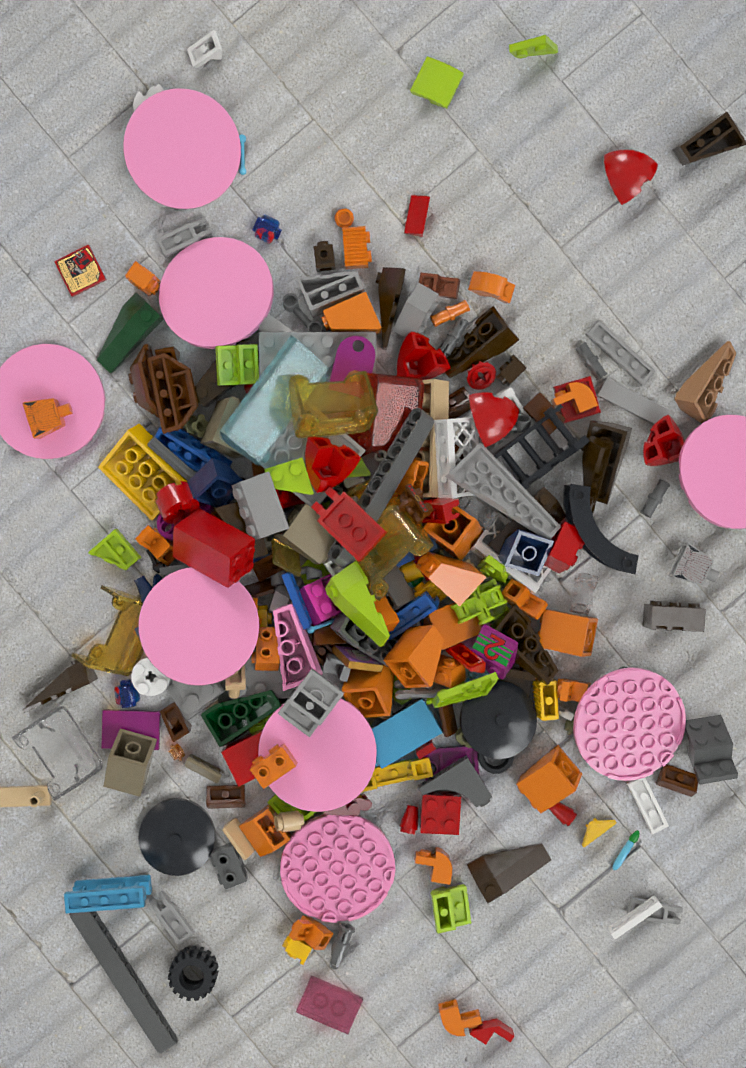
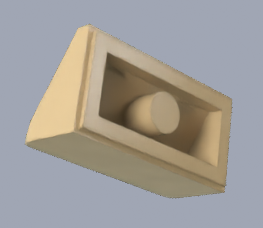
M235 817L224 825L222 831L245 861L255 849L239 828L241 823Z

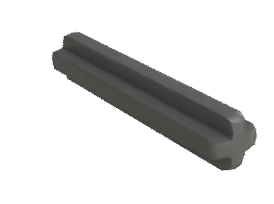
M154 437L149 441L148 447L187 481L196 474L157 438Z

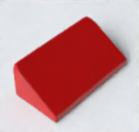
M411 195L404 234L423 237L430 196Z
M458 643L446 649L449 655L469 671L485 673L486 662L464 644Z

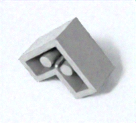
M418 283L406 301L392 330L405 338L411 331L421 334L425 328L422 325L423 322L427 323L438 305V302L435 300L439 294Z

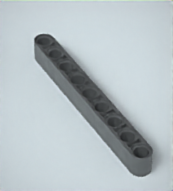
M415 408L411 411L357 502L376 522L434 425V419L420 408ZM337 540L334 541L328 552V559L344 569L353 563L355 558Z
M97 912L69 913L76 928L156 1051L161 1054L177 1044L178 1039L175 1032Z

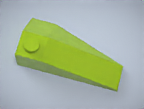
M355 561L333 576L325 590L334 605L378 646L382 647L389 639L390 634L382 614L377 612L375 608V596L370 595L366 584H369L367 576L358 562Z

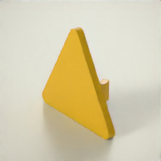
M594 818L593 821L585 825L587 830L582 846L586 847L617 822L615 820L598 821Z

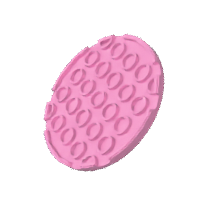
M169 89L149 97L132 114L124 135V157L131 177L144 194L167 207L194 209L213 202L229 188L239 168L241 145L239 134L232 118L217 101L195 90Z
M227 237L203 239L183 249L169 263L159 288L160 309L167 325L184 341L196 347L215 349L216 346L236 345L237 342L254 334L268 316L274 296L272 275L262 256L248 244Z
M39 344L16 352L0 367V435L11 447L34 458L57 459L74 454L93 439L103 421L106 398L100 376L87 359L64 346ZM54 398L58 400L60 406L70 403L73 414L64 417L66 426L41 439L33 438L23 402Z
M721 415L700 424L685 440L678 462L680 463L679 481L682 490H684L689 500V504L705 520L727 529H746V417L740 415Z
M192 567L173 572L159 581L147 595L139 616L140 641L149 661L166 677L186 685H210L234 675L250 658L259 634L257 608L247 589L239 581L227 588Z
M623 668L612 671L595 681L584 693L577 706L573 723L577 749L591 768L608 778L622 781L645 778L652 775L660 767H664L673 758L678 745H681L686 725L685 708L674 686L659 674L643 668Z
M340 699L320 726L318 725L312 735L308 737L278 714L283 705L271 715L262 731L258 754L264 758L269 754L268 750L276 744L281 746L285 743L298 763L295 768L269 785L272 791L286 803L302 810L314 812L337 809L354 800L369 783L375 768L377 755L373 730L362 713L350 702Z
M323 814L305 822L300 830H296L291 835L290 841L286 843L282 852L280 863L281 881L290 901L304 914L321 919L324 922L353 921L372 912L388 895L395 877L394 853L385 834L371 821L361 816Z

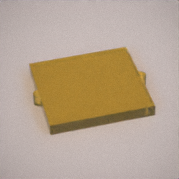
M273 538L271 541L273 564L283 568L286 572L300 577L299 553Z

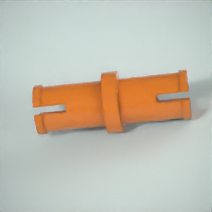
M463 300L451 307H445V310L435 315H431L430 319L434 327H437L449 320H455V317L470 311L467 301Z

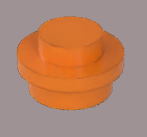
M340 209L336 212L335 222L340 228L350 227L353 224L354 216L350 210Z

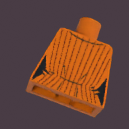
M54 398L22 403L32 436L35 439H41L66 426L64 417L73 414L70 403L60 406L58 400Z

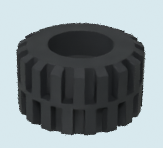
M192 946L191 949L186 947L183 952L179 951L177 956L174 957L168 971V980H170V988L174 987L172 992L180 994L179 998L183 999V997H186V1001H191V998H194V1001H198L200 996L203 999L207 996V993L210 994L219 972L218 963H215L216 957L210 956L211 951L207 950L205 952L204 947L200 946V949H197V946ZM196 966L202 970L204 978L198 981L190 980L185 976L183 968Z

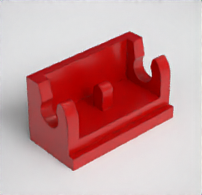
M430 498L423 501V503H430L433 507L432 513L423 519V523L448 524L450 520L456 519L460 515V513L452 514V508L459 505V499Z

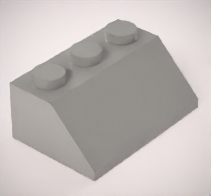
M269 472L232 485L233 496L238 502L239 512L245 521L248 535L257 540L289 529Z

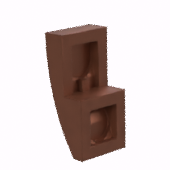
M420 272L418 283L439 294V297L457 299L461 280L458 278L441 277L439 274Z

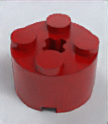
M180 481L181 484L175 485V483L168 484L156 494L158 498L157 500L155 499V503L166 523L177 525L200 508L199 501L193 499L188 482Z

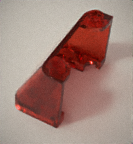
M365 372L364 388L367 392L374 393L370 433H362L358 438V444L366 450L365 452L378 453L377 451L384 450L387 453L411 411L415 408L422 409L424 383L420 378Z

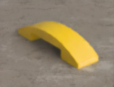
M429 757L394 762L383 769L380 766L375 767L369 783L362 792L412 779L420 780L433 777Z

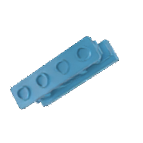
M139 875L77 880L74 882L73 891L64 893L65 914L145 907L146 895H151L152 893L151 876Z

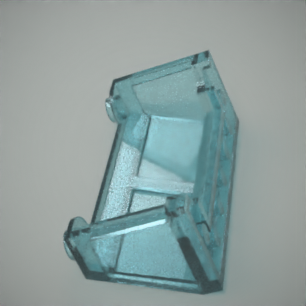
M290 335L221 428L220 439L257 466H260L262 462L265 464L272 455L269 453L271 447L312 391L319 384L323 385L329 377L327 375L329 368L298 339Z

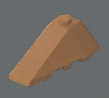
M727 341L683 383L674 398L680 410L701 424L711 419L718 405L715 403L717 395L722 393L724 389L722 386L724 376L729 375L737 354L730 341Z

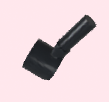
M146 550L152 561L153 570L160 573V568L165 567L164 563H157L155 556L149 550Z

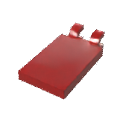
M329 487L325 493L334 502L326 509L316 501L311 508L321 516L317 522L357 561L361 562L388 532L346 492L340 495L336 490Z

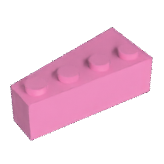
M291 602L276 608L273 611L278 640V655L280 656V671L283 680L282 687L283 691L298 686L311 669H314L320 675L323 672L307 630H303L293 603Z

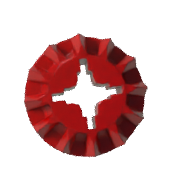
M479 361V364H472V369L467 370V382L475 390L488 388L496 378V369L488 361L485 363ZM478 372L483 373L484 379L478 376Z

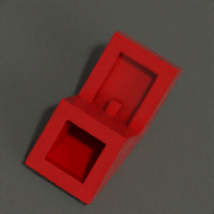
M497 1018L482 1021V1024H479L476 1028L469 1029L470 1035L485 1045L494 1032L510 1043L514 1038L513 1028Z

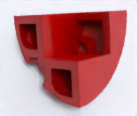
M616 150L604 155L607 178L621 205L636 197L642 191L640 187L643 183L651 181L658 168V164L654 159L635 150Z
M411 331L404 339L398 354V384H404V381L432 379L448 371L450 365L440 348L435 349L430 345V339L426 336Z
M491 392L469 395L471 412L478 434L484 447H488L501 440L511 431L518 419L519 408L509 398L505 396L503 399L495 397Z
M668 414L650 429L651 433L647 441L644 442L643 457L647 466H661L679 461L685 439L675 421Z
M308 437L305 449L306 469L310 482L317 493L324 492L329 487L333 488L344 481L353 472L361 459L348 446L343 444L338 447L331 444V439L323 437Z

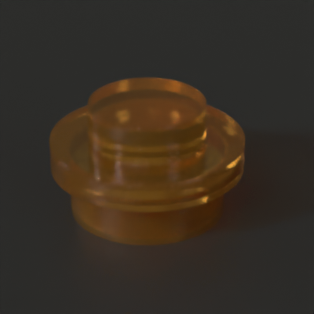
M178 743L175 745L171 744V750L168 751L174 761L176 759L179 762L182 761V758L185 756L183 749Z

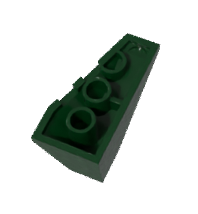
M137 292L122 306L97 358V361L110 374L164 320Z
M273 690L215 704L200 715L218 746L222 747L249 731L282 705Z

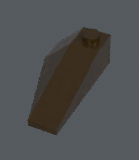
M513 604L490 627L517 641L518 648L515 663L544 684L549 685L559 670L548 651L544 650L539 641L541 638L530 625L532 622L529 617L516 604Z

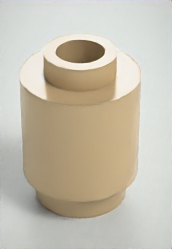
M295 810L275 815V829L282 833L300 830L301 826L304 825L303 814Z

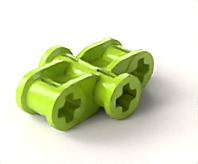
M500 584L482 593L479 585L469 596V599H466L461 606L457 604L450 606L456 613L457 623L461 624L475 616L478 617L479 626L494 620L495 617L491 615L489 610L507 603V599H504L500 591Z

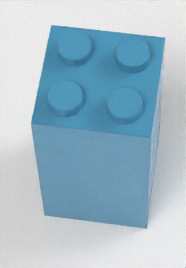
M424 698L372 728L377 750L375 765L377 767L380 765L381 769L443 733L429 706L426 705Z

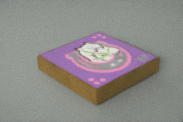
M333 645L332 653L347 668L374 672L382 671L383 665L379 661L357 648Z

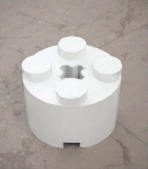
M147 657L140 660L133 667L132 683L135 689L142 695H158L166 690L172 682V679L166 677L155 668ZM151 671H152V674H156V677L154 678V680H153L152 677L149 676V674L151 673Z

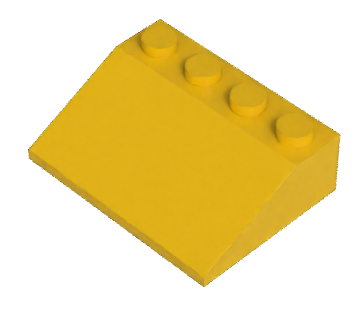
M139 423L126 431L98 468L153 521L160 514L155 503V499L157 500L158 498L156 495L158 491L168 484L175 483V485L181 484L180 481L187 482V480L148 447L149 441L154 437Z

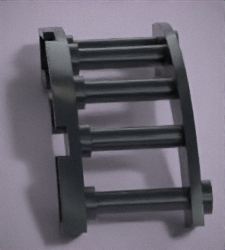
M561 404L555 409L553 406L543 412L545 415L543 418L494 455L496 459L502 456L525 489L529 488V485L542 478L554 466L569 458L589 442L586 435L580 439L574 438L556 415V412L563 408ZM547 419L553 422L568 441L566 449L560 448L542 426V423ZM534 429H536L554 452V457L548 462L543 461L525 439V436ZM517 442H519L537 465V470L530 476L522 471L507 452Z
M576 484L564 485L563 507L567 523L576 527L579 536L584 542L582 549L592 558L609 568L636 574L639 555L626 552L612 544L596 525L590 506V487Z

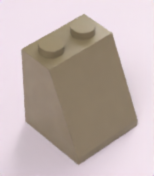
M231 397L217 401L200 442L201 444L233 459L248 456L242 448L224 434L227 428L246 408V405L242 404V400Z
M307 504L296 505L288 515L287 523L289 529L274 534V537L314 564L324 563L328 559V552L336 540L317 522L321 516Z
M120 729L108 756L103 787L140 797L147 780L157 739Z

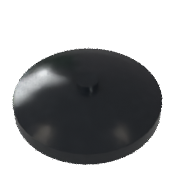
M497 681L487 695L465 700L461 708L460 727L466 742L477 753L489 758L506 759L519 754L530 744L536 731L537 714L532 700L520 687L509 682Z
M182 798L168 799L155 805L144 817L138 836L141 853L148 864L157 871L171 876L187 875L201 868L209 859L216 838L213 821L206 810L199 804Z

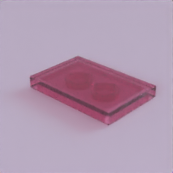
M311 975L297 1006L296 1013L348 1035L363 1002V997Z

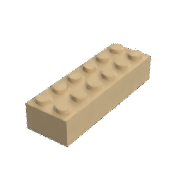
M437 379L404 381V422L415 408L422 409L434 420L448 419L449 381ZM433 425L415 456L429 462L428 472L423 480V498H439L435 430Z

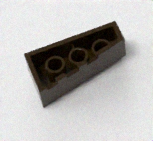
M245 339L236 343V345H251ZM216 360L195 385L197 401L206 408L236 386L217 385Z

